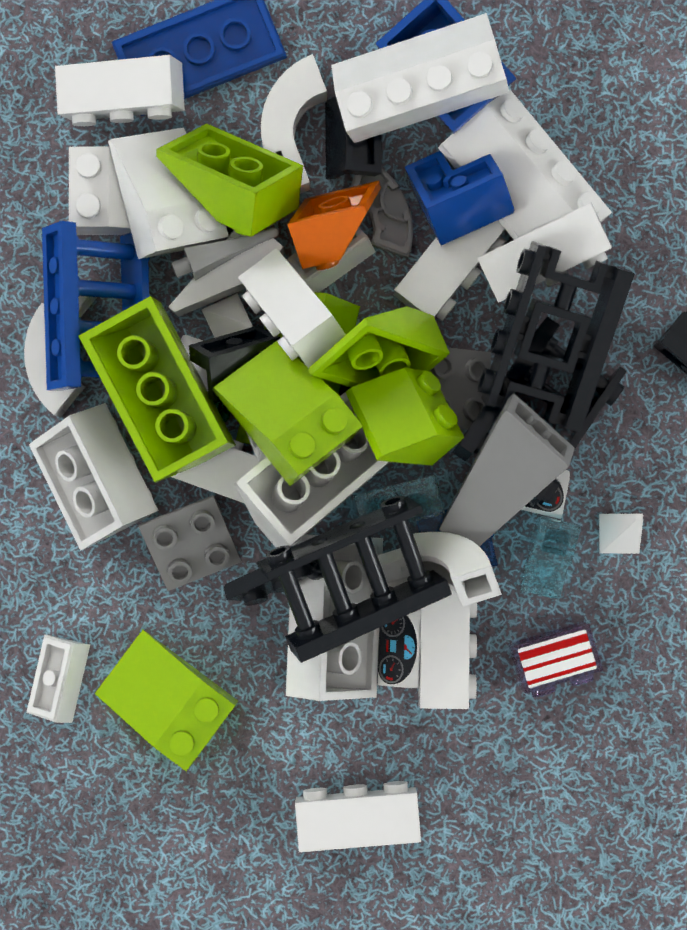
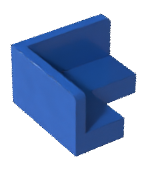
M438 151L404 167L420 208L440 245H444L511 215L515 211L504 176L491 154L452 170L443 153Z

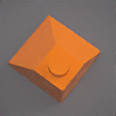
M379 180L304 199L287 224L302 269L315 266L316 270H325L339 263L381 189Z

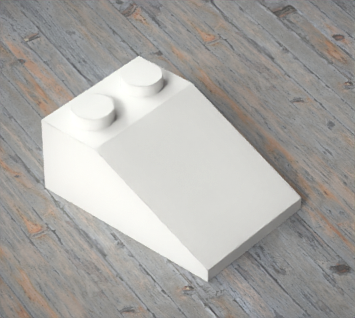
M184 127L114 138L108 141L138 259L183 251L184 247L214 243L229 237L226 225L219 223L156 157L157 148L187 134Z
M110 146L69 147V222H76L77 235H124L131 232Z

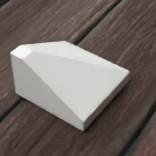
M238 293L202 309L214 338L253 327Z
M599 514V553L639 554L643 514Z

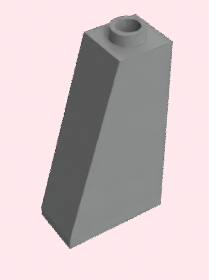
M513 393L506 401L452 500L439 530L463 536L480 547L570 466L575 448Z

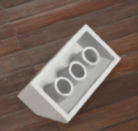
M487 13L331 65L335 95L344 127L354 143L510 93Z
M509 90L510 93L500 95L488 103L438 147L455 169L491 154L504 176L515 210L513 214L498 221L514 240L590 202L600 222H603L612 213L511 90Z
M346 392L343 393L340 398L356 416ZM361 428L349 442L292 486L288 485L267 457L236 481L235 486L255 524L276 548L286 545L291 547L390 462L377 461Z
M304 535L293 546L318 535ZM371 537L377 555L383 554V538ZM355 543L333 552L350 602L358 604L369 599L373 591ZM307 577L300 580L299 584L313 620L320 621L333 615L335 607L324 578L312 580ZM291 608L289 609L288 635L295 632L297 627ZM379 628L303 663L290 651L288 645L286 696L316 701L377 698Z

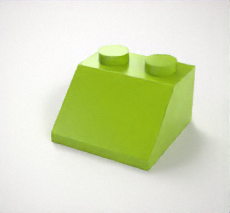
M404 367L353 386L346 391L352 408L363 425L362 429L377 461L432 466L464 439L457 424V416L449 407L441 391V384L432 371Z

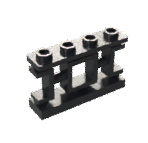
M532 241L529 250L524 248L520 254L516 272L521 274L516 290L510 289L506 297L503 310L504 313L508 314L503 330L497 329L491 344V353L495 354L491 368H485L482 372L478 392L482 393L481 399L487 406H498L503 409L508 398L513 393L515 394V391L547 400L549 402L544 414L547 422L557 423L565 429L581 433L635 274L627 269L611 264L608 265L600 261L595 262L590 280L556 271L561 251L557 248ZM545 259L540 275L561 282L555 303L553 305L532 298L528 312L525 314L542 261ZM577 287L600 294L592 318L587 314L570 310ZM541 312L575 322L563 359L529 349ZM518 340L514 354L518 358L535 362L529 381L526 383L506 377L500 392L516 341ZM551 367L573 374L565 397L560 392L544 388Z

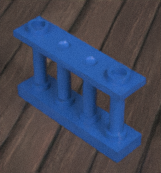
M59 221L42 228L47 390L63 391L81 387L82 377L100 378L92 361H83L80 357L79 335L103 321L81 320L79 317V296L122 299V311L149 297L148 262L150 257L138 259L131 232L120 236V243L82 240L77 236L76 222ZM77 256L121 259V283L80 280Z

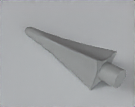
M270 228L260 231L252 237L242 236L209 244L184 247L185 257L171 262L175 275L178 278L192 272L196 281L237 255L276 237L279 234V230L277 228Z

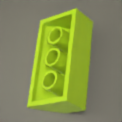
M149 296L79 335L87 354L154 482L157 483L198 466L236 445L214 402L209 399L208 391L193 362L190 361V356L161 302Z

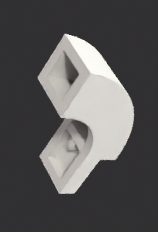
M313 54L293 64L279 77L268 94L261 119L263 148L301 165L303 163L294 140L297 125L309 109L327 101V90ZM304 165L300 194L311 190Z
M78 297L80 318L97 297ZM41 303L31 319L27 330L24 347L25 367L29 382L39 400L53 415L61 418L85 386L81 384V387L63 391L47 390L44 303Z
M420 532L413 534L425 570H434L447 579L449 587L457 593L462 607L502 595L489 558L476 543L463 536L447 532ZM400 548L377 555L388 586L395 587L407 582L410 574Z

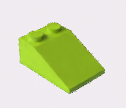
M206 123L156 149V157L219 223L234 229L238 234L252 237L298 209L303 165Z
M405 306L364 318L308 369L312 376L353 387L404 367L430 371L446 358L450 352L434 316Z
M277 341L212 389L289 486H292L349 442L363 427L340 396L321 378L312 376L308 367L298 358L292 361Z
M143 629L95 692L96 696L149 744L185 771L189 769L238 702L237 699Z

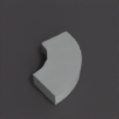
M383 169L382 173L375 177L354 175L350 187L378 180L381 185L378 195L367 212L370 215L373 227L372 246L408 259L413 240V222L411 211L399 185Z

